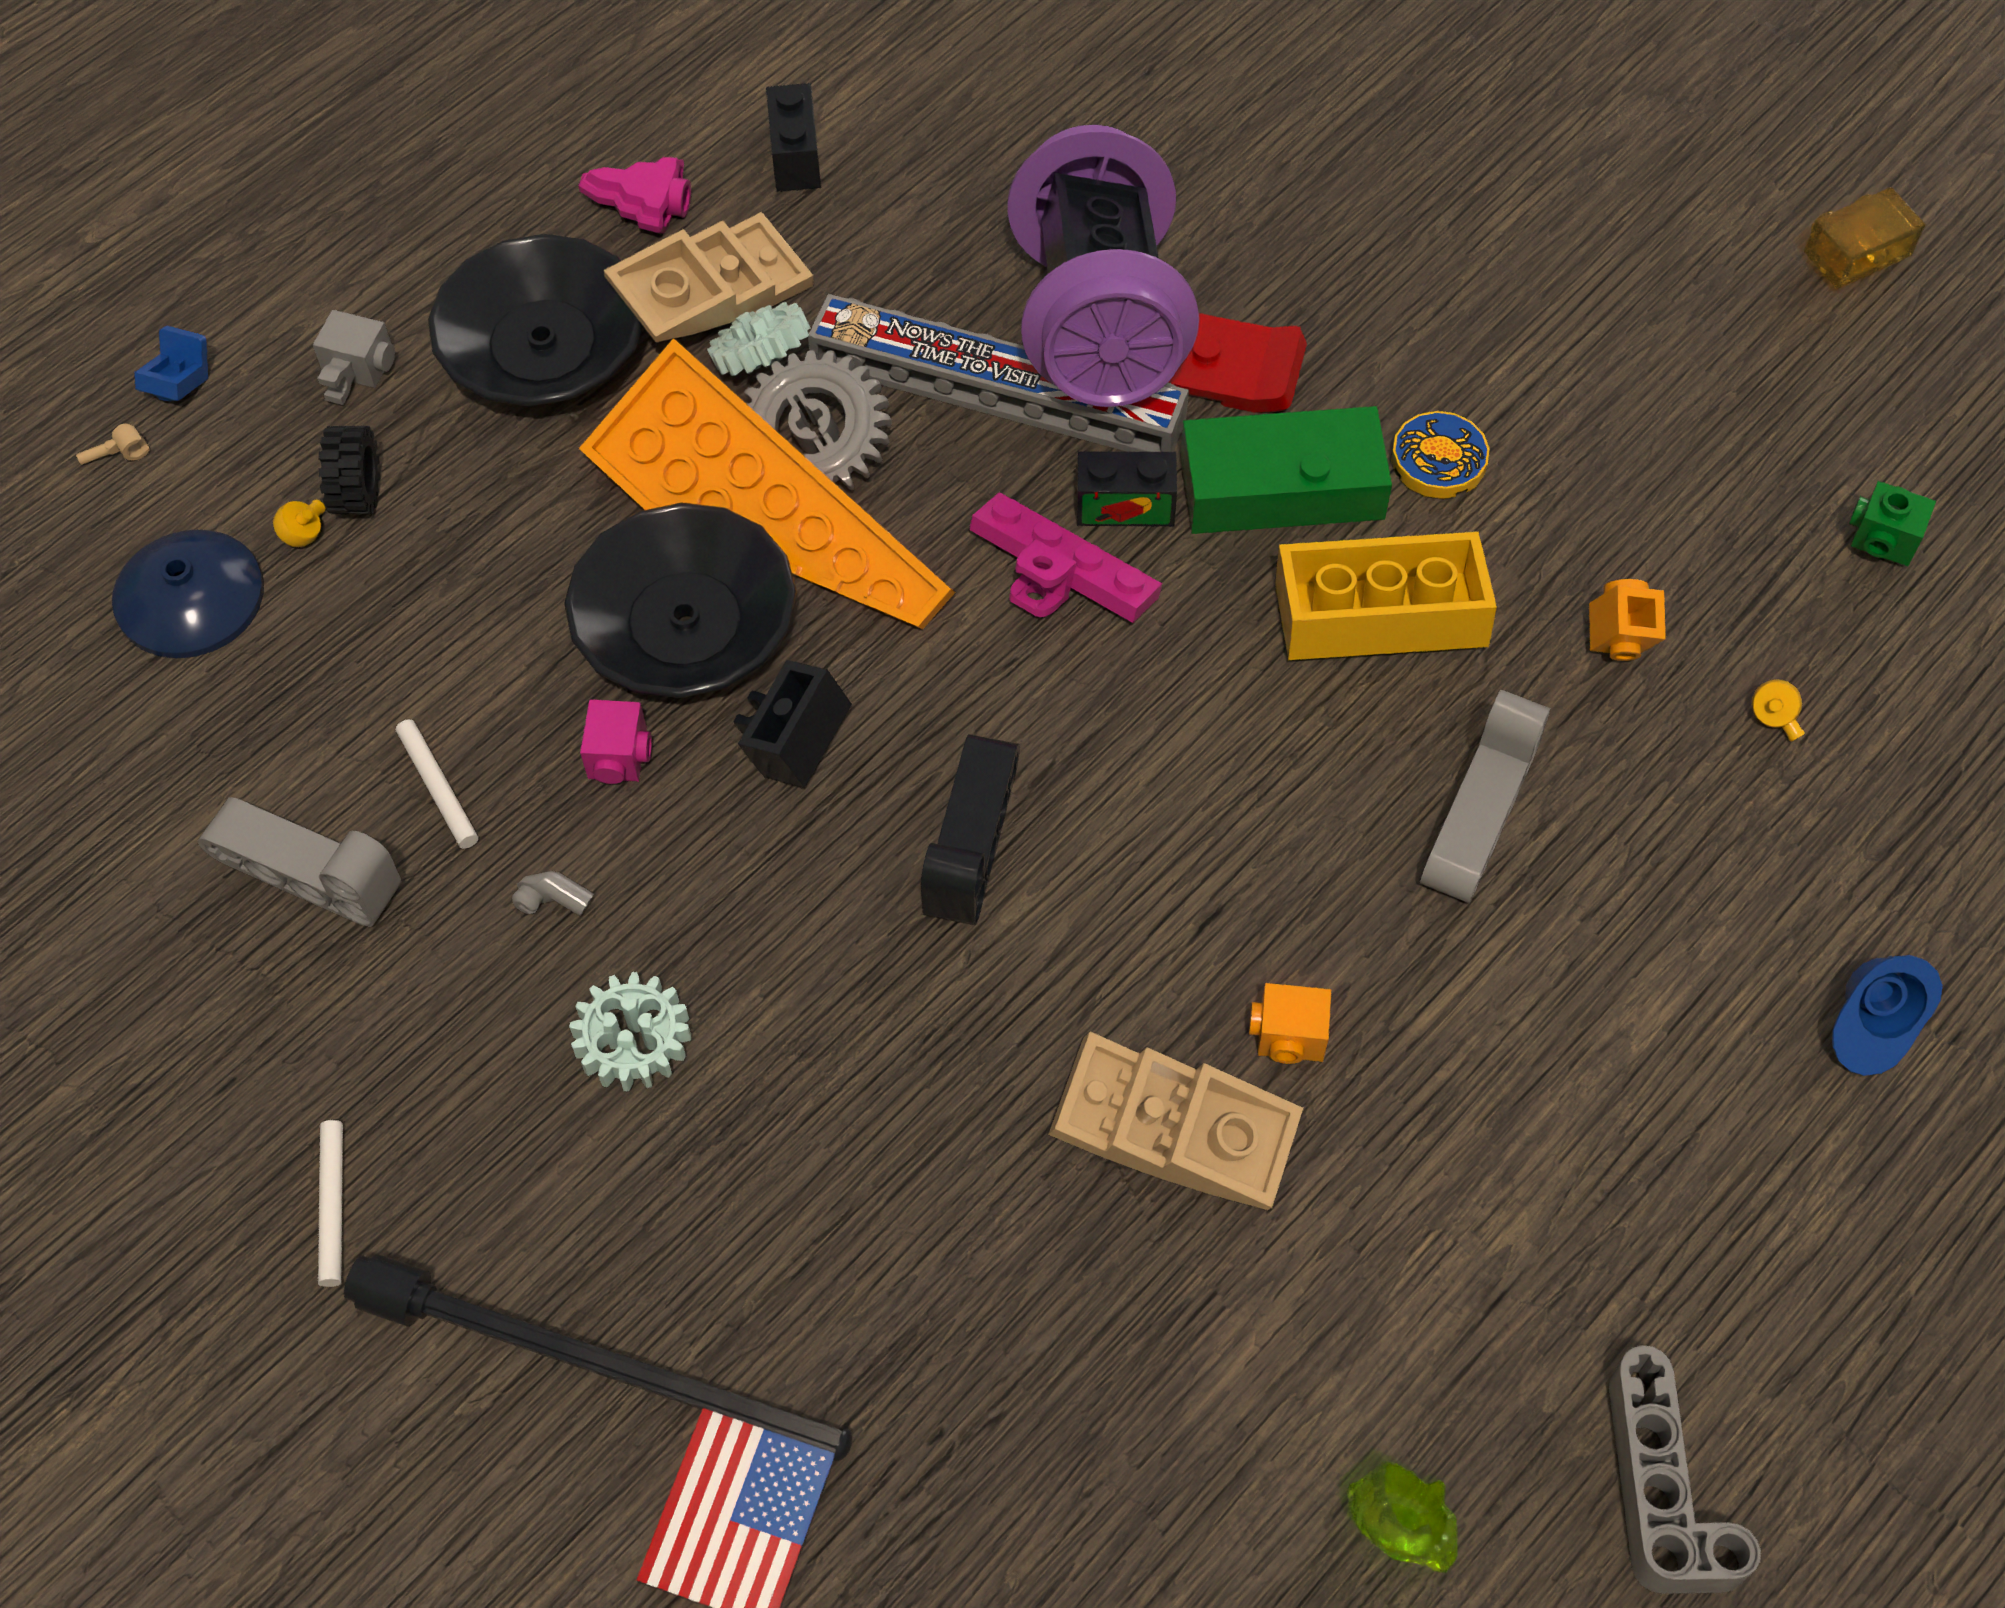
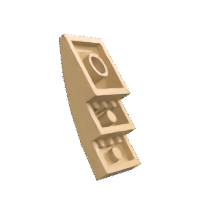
M762 212L731 228L722 220L691 237L682 229L604 270L605 278L655 342L693 335L732 323L736 320L735 318L745 312L750 313L754 311L756 313L762 307L774 306L813 287V274Z
M1090 1031L1082 1040L1048 1135L1154 1177L1210 1195L1269 1210L1273 1207L1303 1108L1205 1063L1199 1068L1194 1069L1148 1047L1139 1054Z

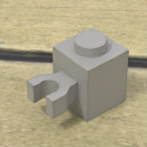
M333 309L313 343V348L322 369L317 379L319 384L329 386L324 394L325 400L344 405L352 382L375 388L384 371H388L391 368L395 357V348L391 344L384 322Z

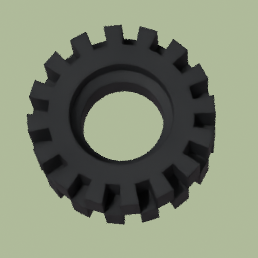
M327 426L323 431L324 437H321L320 441L322 451H319V460L321 461L319 477H322L320 490L321 493H324V506H327V511L331 514H373L374 508H376L378 503L376 496H379L380 490L377 485L378 481H380V472H378L377 466L380 464L379 455H376L378 446L377 441H374L373 430H370V426Z

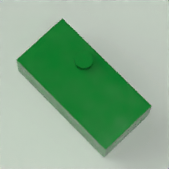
M1377 406L1183 420L1180 457L1192 534L1385 520L1392 482Z

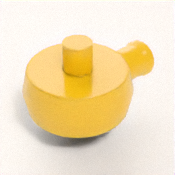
M313 500L309 505L300 501L288 502L277 510L273 519L274 530L284 543L293 547H304L314 542L321 529L319 516L325 512L326 508L320 500Z
M1779 679L1761 684L1752 697V711L1755 717L1768 727H1782L1790 742L1805 734L1796 720L1802 709V698L1797 688L1791 683Z

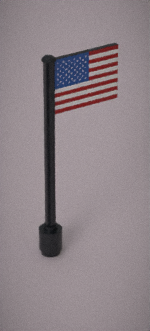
M379 1254L374 1255L372 1258L361 1255L356 1259L345 1282L344 1298L354 1302L357 1310L407 1327L411 1326L417 1318L424 1319L426 1316H430L701 1409L700 1417L636 1581L708 1608L782 1607L834 1461L844 1459L851 1449L853 1437L848 1427L845 1426L842 1431L436 1292V1286L431 1285L430 1272Z

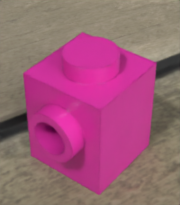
M589 699L580 751L588 779H596L607 784H617L622 781L639 782L642 762L650 761L652 752L651 732L647 731L641 702Z

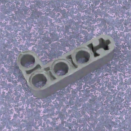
M1504 690L1499 691L1487 719L1480 745L1431 851L1420 884L1470 904L1534 759L1551 708Z
M229 797L198 839L199 846L219 862L363 926L371 927L375 924L401 884L400 875L389 852L372 837L358 831H349L340 844L233 797Z
M1645 1345L1633 1347L1625 1353L1609 1380V1394L1631 1565L1634 1575L1643 1587L1652 1592L1662 1594L1723 1593L1732 1591L1756 1570L1761 1555L1758 1541L1750 1530L1739 1524L1695 1523L1675 1376L1671 1361L1662 1351L1655 1347ZM1633 1372H1638L1640 1378L1631 1377ZM1642 1382L1651 1383L1650 1387L1644 1394ZM1643 1399V1405L1637 1407ZM1643 1427L1654 1431L1660 1438L1662 1448L1650 1449L1644 1446L1637 1437L1636 1428ZM1652 1486L1662 1490L1668 1497L1670 1509L1662 1510L1652 1506L1645 1497L1644 1487ZM1719 1545L1730 1549L1737 1557L1738 1570L1733 1571L1722 1567L1715 1559L1713 1547ZM1659 1546L1670 1550L1677 1559L1678 1571H1666L1659 1567L1654 1561L1652 1547Z

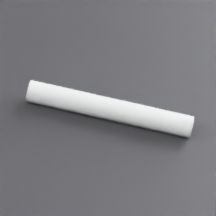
M411 719L400 722L395 730L459 847L462 849L472 847L478 842L479 837L418 727Z
M328 1120L320 1124L318 1284L323 1287H334L342 1283L343 1123L337 1120Z

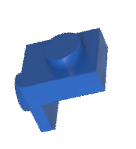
M165 326L159 330L160 354L134 372L135 390L154 394L161 400L179 401L208 379L207 340L204 335Z

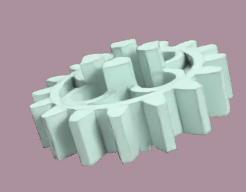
M783 302L773 309L771 305H768L765 308L758 309L756 313L754 311L750 313L745 312L735 318L736 320L732 322V326L729 329L720 330L718 332L720 337L709 342L711 347L708 348V352L717 370L722 375L730 372L731 376H735L743 369L750 373L762 365L766 367L774 361L779 362L787 356L786 351L788 349L799 347L801 345L799 340L809 336L807 330L810 329V325L802 308H799L797 303L788 306L786 302Z
M632 972L628 984L621 985L617 977L612 975L609 977L610 989L603 992L600 988L593 985L589 988L593 1002L591 1004L586 1002H578L576 1004V1010L582 1020L570 1022L569 1027L572 1036L576 1039L571 1043L576 1059L583 1058L581 1064L588 1076L599 1071L598 1076L604 1087H608L615 1078H619L623 1090L630 1091L633 1079L641 1078L646 1088H650L653 1084L651 1074L658 1071L662 1075L670 1077L672 1071L668 1061L670 1059L684 1061L686 1057L684 1047L681 1042L691 1040L689 1025L685 1024L689 1020L685 1004H678L677 991L673 987L662 992L659 977L653 976L646 985H642L638 973ZM612 1009L622 1010L629 1030L621 1031L616 1016L608 1011ZM650 1010L660 1011V1013L654 1018H652L651 1013L646 1012ZM631 1032H641L645 1046L649 1050H654V1052L650 1054L640 1053L634 1035ZM606 1045H609L610 1049H616L611 1053L601 1052Z

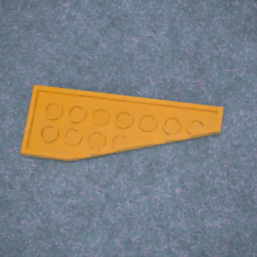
M674 338L579 447L590 460L644 510L676 503L725 507L761 525L788 556L793 575L922 630L956 593Z

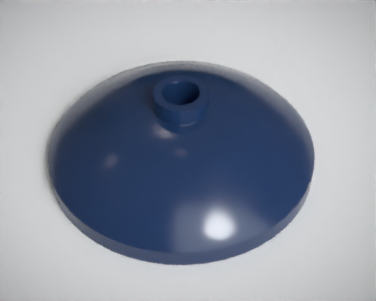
M211 530L180 531L154 540L140 549L125 564L117 577L113 589V613L124 635L138 648L150 654L166 658L196 657L227 645L246 630L261 606L264 581L254 555L237 539Z

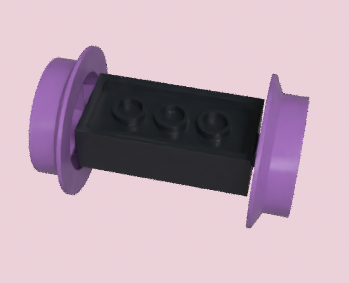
M1083 125L1069 128L1046 140L1025 160L1017 171L1009 190L1007 209L1011 230L1019 245L1033 259L1046 266L1048 274L1032 291L1022 315V342L1029 361L1041 376L1071 398L1089 405L1116 407L1148 398L1170 381L1178 367L1187 358L1195 343L1199 327V312L1196 298L1188 282L1175 268L1158 257L1157 245L1171 225L1176 206V191L1168 166L1161 156L1145 142L1121 130L1102 125Z

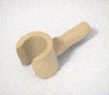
M121 424L112 432L113 439L76 455L81 465L109 454L113 455L119 451L125 459L135 461L148 454L149 446L134 426Z

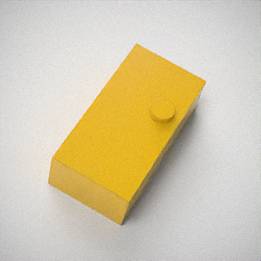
M1479 532L1279 545L1275 587L1288 660L1489 647L1497 606Z

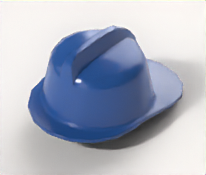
M1912 955L1874 958L1861 964L1853 971L1846 985V1003L1839 1012L1832 1032V1047L1837 1060L1849 1071L1864 1076L1881 1074L1896 1066L1909 1051L1941 1001L1943 985L1938 971L1927 960Z

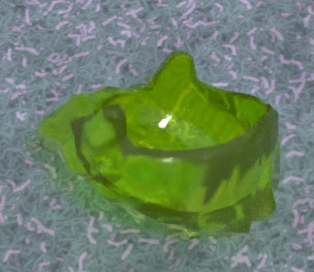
M1383 1461L1370 1473L1358 1481L1349 1484L1346 1492L1349 1500V1515L1365 1538L1393 1560L1414 1562L1421 1566H1428L1432 1571L1446 1573L1458 1556L1457 1518L1445 1505L1446 1485L1443 1481L1437 1480L1427 1483L1418 1478L1414 1471L1407 1470L1397 1463Z

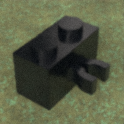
M786 660L766 695L752 690L747 697L755 710H757L755 715L746 717L737 714L733 722L743 733L738 745L764 778L805 788L852 703L828 669Z

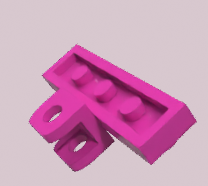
M1000 492L972 515L970 531L1018 557L1015 570L1019 574L1022 573V575L1012 584L1009 600L1036 617H1045L1056 611L1069 598L1071 588L1132 623L1159 598L1163 583ZM1038 593L1043 596V599L1035 600L1027 594Z

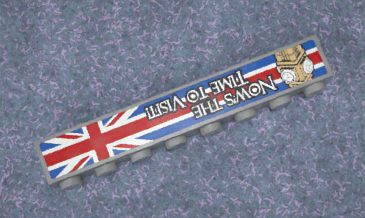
M828 294L808 336L809 350H815L818 360H821L824 354L830 350L836 354V363L845 356H851L855 364L854 369L859 366L868 367L870 372L869 379H876L883 386L1126 452H1174L1183 429V420L1187 418L1189 390L1177 387L1169 382L1155 394L1132 404L1116 407L1085 404L1066 395L1058 387L1041 376L1029 361L1023 345L1000 340L988 334H978L951 327L943 322H933L906 315L898 310H888L865 304L853 298H843Z

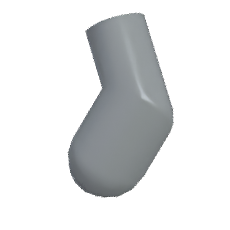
M548 871L525 876L517 883L518 890L512 895V902L520 911L533 914L541 903L556 901L581 916L593 898L594 893L559 872Z

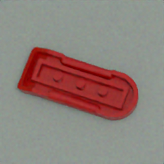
M1199 313V327L1195 343L1169 383L1188 389L1189 396L1219 401L1221 405L1254 413L1282 411L1288 409L1292 404L1307 342L1301 328L1298 326L1267 327Z

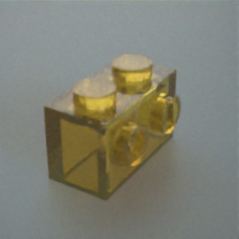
M1890 187L1874 195L1866 194L1853 204L1835 212L1827 211L1820 215L1811 226V233L1804 253L1832 285L1839 289L1912 256L1926 224L1900 195Z

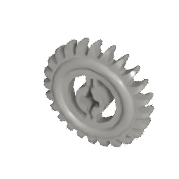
M814 349L806 353L804 361H800L797 355L792 353L788 357V366L785 367L778 361H774L771 364L773 370L771 376L764 373L757 374L756 378L761 385L759 389L748 387L744 391L746 397L751 401V403L747 404L776 431H778L779 419L785 407L790 404L792 409L788 416V424L799 446L809 453L803 455L835 484L836 481L840 480L849 490H854L850 473L855 471L865 478H869L870 473L863 462L864 459H871L880 463L882 461L881 455L873 444H889L887 434L878 429V427H890L892 425L890 416L879 411L889 408L888 399L883 395H874L882 390L880 381L869 379L870 372L866 366H859L854 369L855 364L851 356H845L836 363L837 357L832 350L827 351L821 360H818ZM824 393L836 398L840 402L846 413L845 428L840 437L838 426L829 408L817 399H806L805 394ZM799 400L813 424L818 425V430L826 442V446H823L815 431L811 432L809 429L810 425L796 403Z

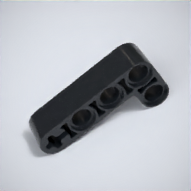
M971 734L967 735L938 843L929 844L921 876L923 915L972 925L977 924L1017 772L1020 754L1019 743Z

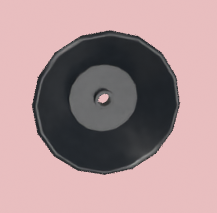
M550 234L503 240L467 258L440 286L428 318L432 353L453 382L488 401L529 407L571 400L608 381L636 351L643 325L604 276L605 269L621 261L618 256L585 239Z
M676 503L638 511L602 532L574 565L564 606L571 640L596 673L634 693L684 698L725 689L764 665L789 631L797 590L788 556L761 525L725 507ZM691 616L690 619L685 621L678 620L681 617Z

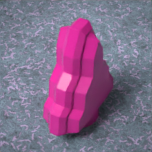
M662 157L655 163L637 162L625 170L608 167L590 170L582 174L578 185L581 193L599 204L616 207L621 217L637 221L640 229L664 234L667 230L672 216L685 217L687 215L691 201L690 180L682 179L684 161L683 159Z

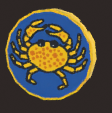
M1433 411L1418 414L1403 423L1394 438L1391 462L1394 470L1396 467L1397 472L1401 475L1400 480L1409 489L1423 496L1446 499L1456 497L1457 492H1462L1467 488V492L1477 487L1486 473L1490 448L1484 433L1472 421L1456 413Z

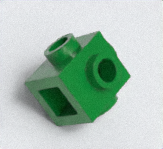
M1877 481L1870 498L1867 499L1860 496L1852 513L1849 524L1857 527L1851 547L1865 551L1874 557L1885 558L1909 566L1924 537L1936 501L1912 493L1905 488Z

